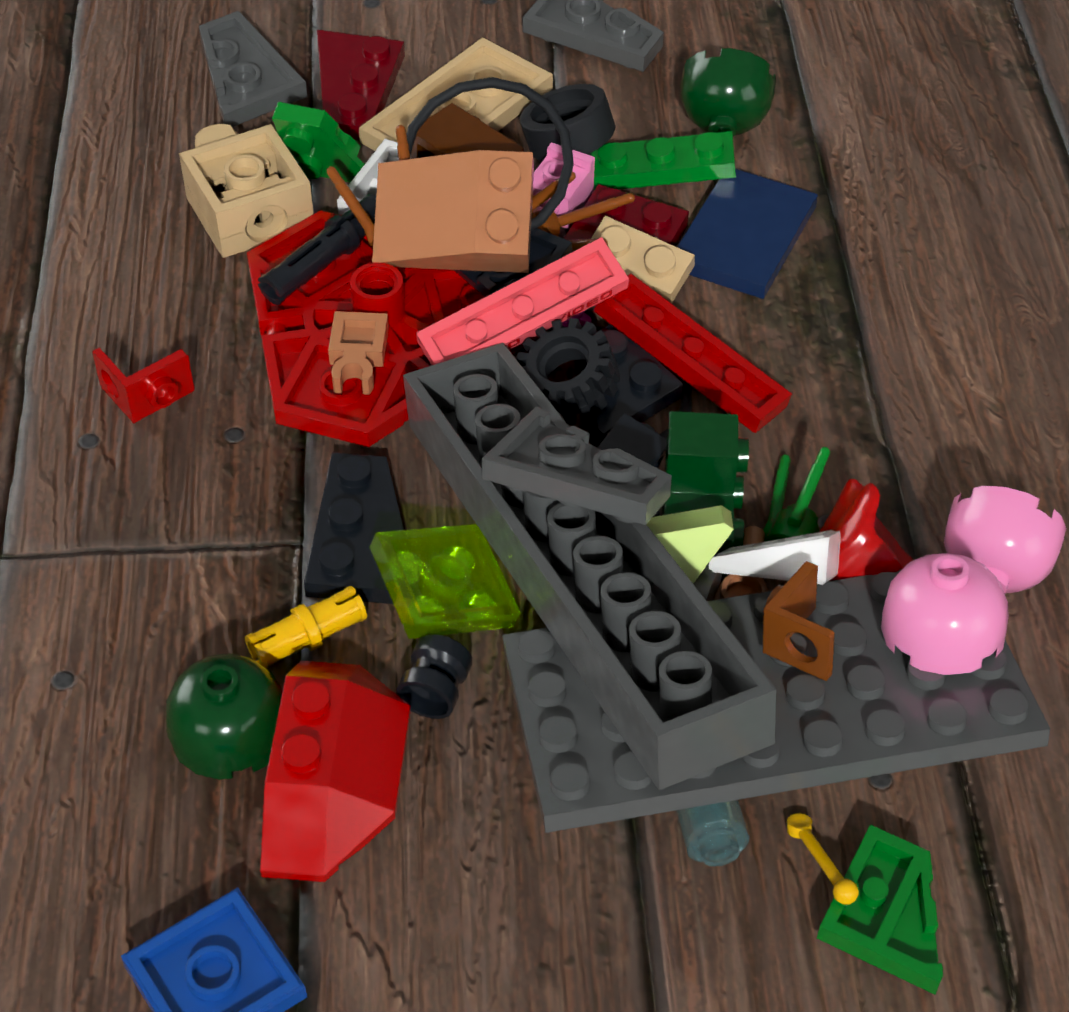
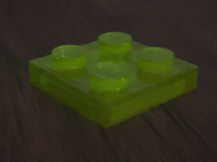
M477 524L376 532L370 545V550L408 639L420 638L428 634L448 635L514 627L521 612L488 541Z

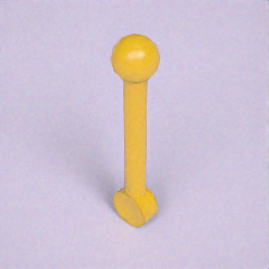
M802 813L790 815L787 819V833L793 838L801 839L833 884L832 892L834 899L842 905H850L855 902L859 894L857 884L850 879H844L812 833L811 817Z

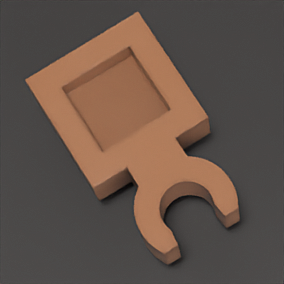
M335 311L328 348L330 365H333L331 374L335 393H342L343 383L350 378L362 380L363 394L370 395L373 391V367L384 366L389 331L388 314Z

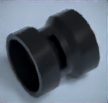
M428 634L420 637L411 654V664L413 667L406 670L402 675L396 688V694L411 706L412 712L431 719H442L449 717L454 710L459 698L457 685L463 683L467 678L472 666V656L461 643L446 636Z

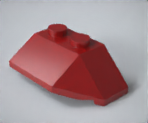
M300 661L285 677L264 786L261 877L326 882L339 870L341 863L360 851L396 817L411 706L361 665Z

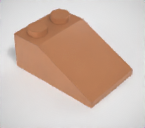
M476 150L378 163L372 263H387L400 268L529 273L534 181L533 152Z

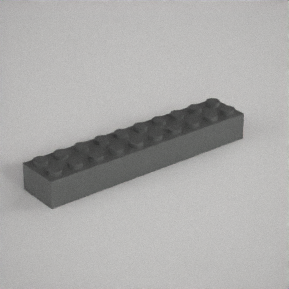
M504 343L403 375L410 428L658 790L775 744L776 688L647 525L622 522L608 514L583 507L565 506L555 499L530 492L512 491L505 485L482 479V458L536 406L551 414L550 424L564 431L569 428Z

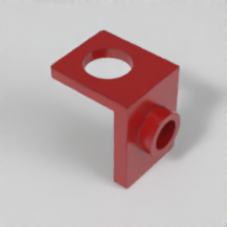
M100 347L92 351L101 388L133 424L160 409L170 406L173 402L195 390L189 356L183 349L162 358L128 377L121 372Z

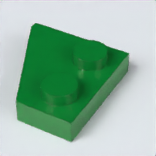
M283 102L277 103L272 117L276 131L306 177L309 179H317L319 177L330 178L327 174V168L333 166L345 182H351L365 165L357 157L361 146L350 135L343 132L339 128V124L325 110Z

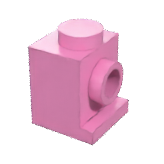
M551 142L547 147V156L534 172L533 196L560 178L564 164L560 145ZM572 150L574 160L572 171L575 172L576 178L568 184L564 199L554 210L557 216L585 206L594 191L595 157ZM548 199L547 201H545V202H544L543 204H541L540 206H541L542 208H544V206L547 204V202H548L550 199ZM571 223V224H568V225H565V226H562V227H563V228H566V229H569V227L572 225V223Z

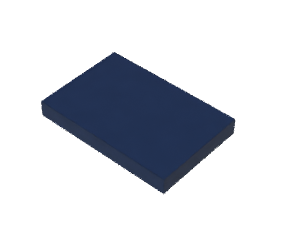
M735 169L736 178L718 180L677 247L695 255V266L689 275L764 299L814 212L818 194Z

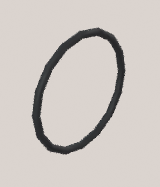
M494 77L459 82L430 99L408 126L406 135L410 155L417 131L438 106L462 92L487 88L501 89L522 94L545 110L560 134L564 164L556 192L540 213L531 220V231L543 225L564 199L574 166L570 131L554 105L526 84Z

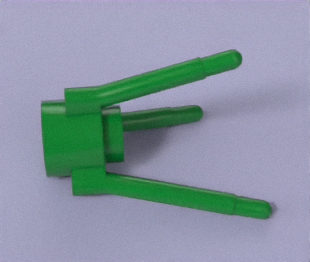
M822 447L819 450L796 503L789 505L787 509H783L791 458L786 454L781 456L768 521L763 529L765 532V542L819 532L818 517L808 506L829 458L830 450L828 447Z

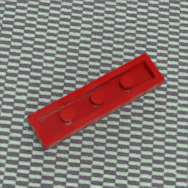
M633 274L627 275L629 278L627 289L595 305V313L728 414H737L738 421L753 433H757L787 408L792 395L791 392Z

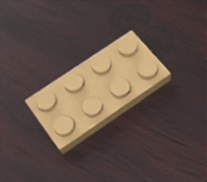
M482 37L360 126V143L376 151L384 139L397 142L396 127L398 125H403L407 133L408 126L430 99L459 82L494 77L526 84L542 96L553 89V74ZM487 88L462 92L438 106L429 117L449 104L454 103L471 115L478 117L496 131H499L520 115L524 108L532 101L519 93Z

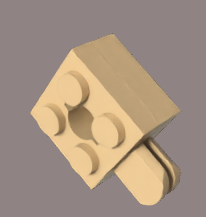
M228 124L209 125L196 134L194 149L179 153L187 200L222 258L255 248L313 215L310 181L272 124L238 134ZM259 215L260 222L255 223V218Z

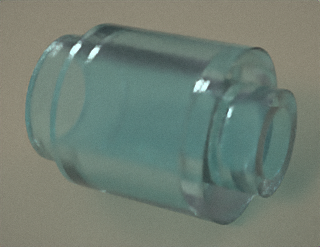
M739 800L676 810L687 854L695 861L703 862L708 866H723L736 860L740 852L749 843V834Z

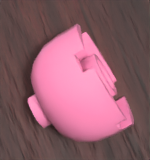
M980 486L973 488L970 498L961 500V493L954 497L946 525L944 545L946 552L949 554L967 556L984 564L997 577L1004 593L1020 592L1039 584L1051 573L1062 547L1066 526L1062 516L1055 509L1053 510L1052 518L1037 509L1040 499L1029 493L1008 487Z
M956 554L925 555L909 562L891 581L883 607L881 630L887 647L894 653L896 645L901 652L910 656L909 665L921 671L943 675L971 673L982 668L984 658L992 655L994 652L997 657L1003 650L1009 617L1008 601L997 577L984 564L967 556Z

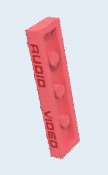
M601 237L417 332V342L431 365L504 343L508 350L522 344L528 337L531 339L537 336L535 330L543 326L545 330L553 327L552 321L561 320V322H564L627 289L629 278Z

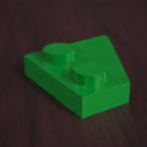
M870 824L844 876V879H850L857 884L859 890L858 897L850 905H842L833 898L819 927L816 939L936 995L943 977L942 963H938L935 934L938 928L936 902L931 897L933 873L930 851Z

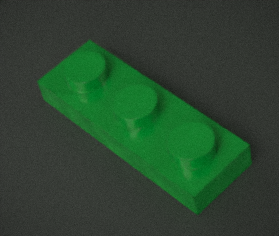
M732 131L707 132L699 135L670 138L659 137L651 140L622 143L611 142L604 144L589 154L595 157L594 190L598 184L619 190L736 178Z

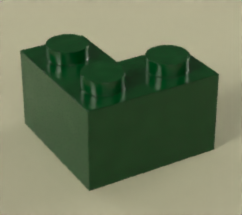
M669 412L664 472L672 475L671 495L662 505V515L720 505L731 511L734 530L716 554L731 547L743 546L744 519L734 518V509H742L744 476L736 475V473H747L749 439L738 438L737 414Z

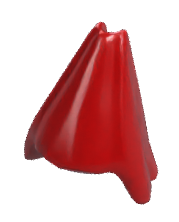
M849 479L819 531L833 530L841 532L838 574L829 581L876 575L882 572H897L914 560L898 544L896 539L876 516L880 493L873 483L863 486L858 480Z

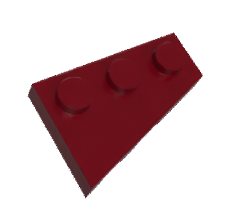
M317 30L323 110L339 124V128L343 132L350 135L354 140L360 141L359 127L384 110L405 57L404 41L386 39L380 36L369 37Z

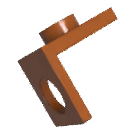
M806 561L784 586L778 585L775 587L767 599L763 617V653L827 681L831 677L833 670L835 633L828 628L807 620L816 608L818 565ZM797 632L809 638L817 649V657H809L799 652L792 644L790 637Z

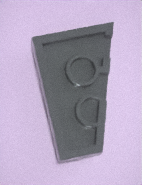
M537 0L523 16L524 33L642 72L645 71L663 47V31L628 9H614L604 3L603 0Z
M239 11L199 25L202 47L224 124L234 127L275 110L278 102L290 104L307 97L306 81Z
M537 406L482 458V479L505 485L512 491L530 492L555 499L565 506L583 507L608 514L626 523L646 525L671 495L672 475L619 448L600 450L589 444L588 432L574 425L564 431L550 424L551 414Z

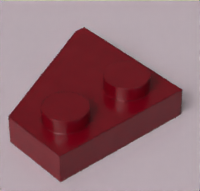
M598 184L584 207L627 194V192ZM634 195L635 200L632 203L574 222L564 239H591L603 218L607 216L676 247L688 226L689 211Z

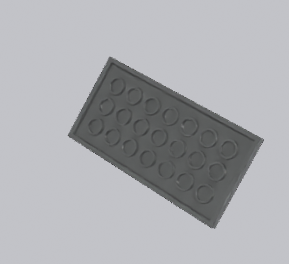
M901 570L828 581L823 585L817 584L816 608L807 620L828 628L835 633L833 670L831 677L827 681L763 653L764 607L772 591L707 601L777 690L775 744L662 790L657 789L548 628L502 635L504 655L545 833L1048 746L1051 728L1006 640L1003 650L997 657L994 652L983 659L982 668L971 673L953 675L921 671L909 665L910 656L901 652L896 645L894 653L887 647L881 630L882 612L890 583ZM797 632L790 637L792 644L799 652L809 657H817V649L809 638Z

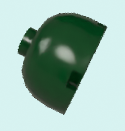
M721 48L720 57L705 58V50L687 59L682 71L681 100L686 114L692 122L707 132L732 131L733 137L746 133L760 125L771 108L776 85V75L772 76L769 73L770 64L765 59L751 52L733 48Z
M231 653L211 655L193 663L175 681L166 700V732L179 762L197 775L218 780L233 778L232 772L242 771L251 766L253 772L266 767L269 763L283 692L273 673L249 657Z

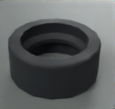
M575 84L564 86L542 95L554 105L570 131L572 150L588 155L602 147L613 136L616 126L606 94L602 88L593 84ZM531 102L524 108L519 120L530 152H533L534 158L542 162L547 156V147L551 142L561 146L560 134L545 110Z

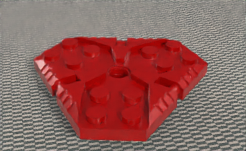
M320 210L247 252L275 421L279 425L370 447L403 426L404 422L409 421L403 375L432 366L417 342L416 333L485 297L454 270L400 268L387 263H372L373 246L369 245L367 236H365L361 240L360 247L350 255L343 254L306 284L294 291L280 305L271 303L262 294L258 286L260 283L258 278L272 268H275L298 248L325 229L326 221L334 215H339ZM335 311L388 314L389 331L384 366L373 367L374 388L370 395L363 394L362 380L358 378L347 379L343 383L342 393H335L333 390L331 374L333 365H330L328 348ZM535 336L531 339L535 341L536 339H538V337ZM523 343L510 349L511 354L513 355L524 348Z

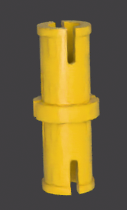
M348 586L333 596L309 607L300 604L290 609L292 613L290 616L245 636L246 645L253 660L258 658L259 660L256 662L268 668L269 665L306 647L309 651L321 647L323 639L367 619V611L360 595L353 598L356 595V589L353 586Z

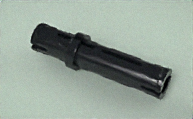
M368 194L360 201V204L375 224L376 195ZM351 210L342 216L334 215L325 222V229L298 248L275 268H272L258 278L260 282L258 286L262 294L271 303L280 305L294 291L306 284L343 254L350 255L360 247L361 240L366 234Z

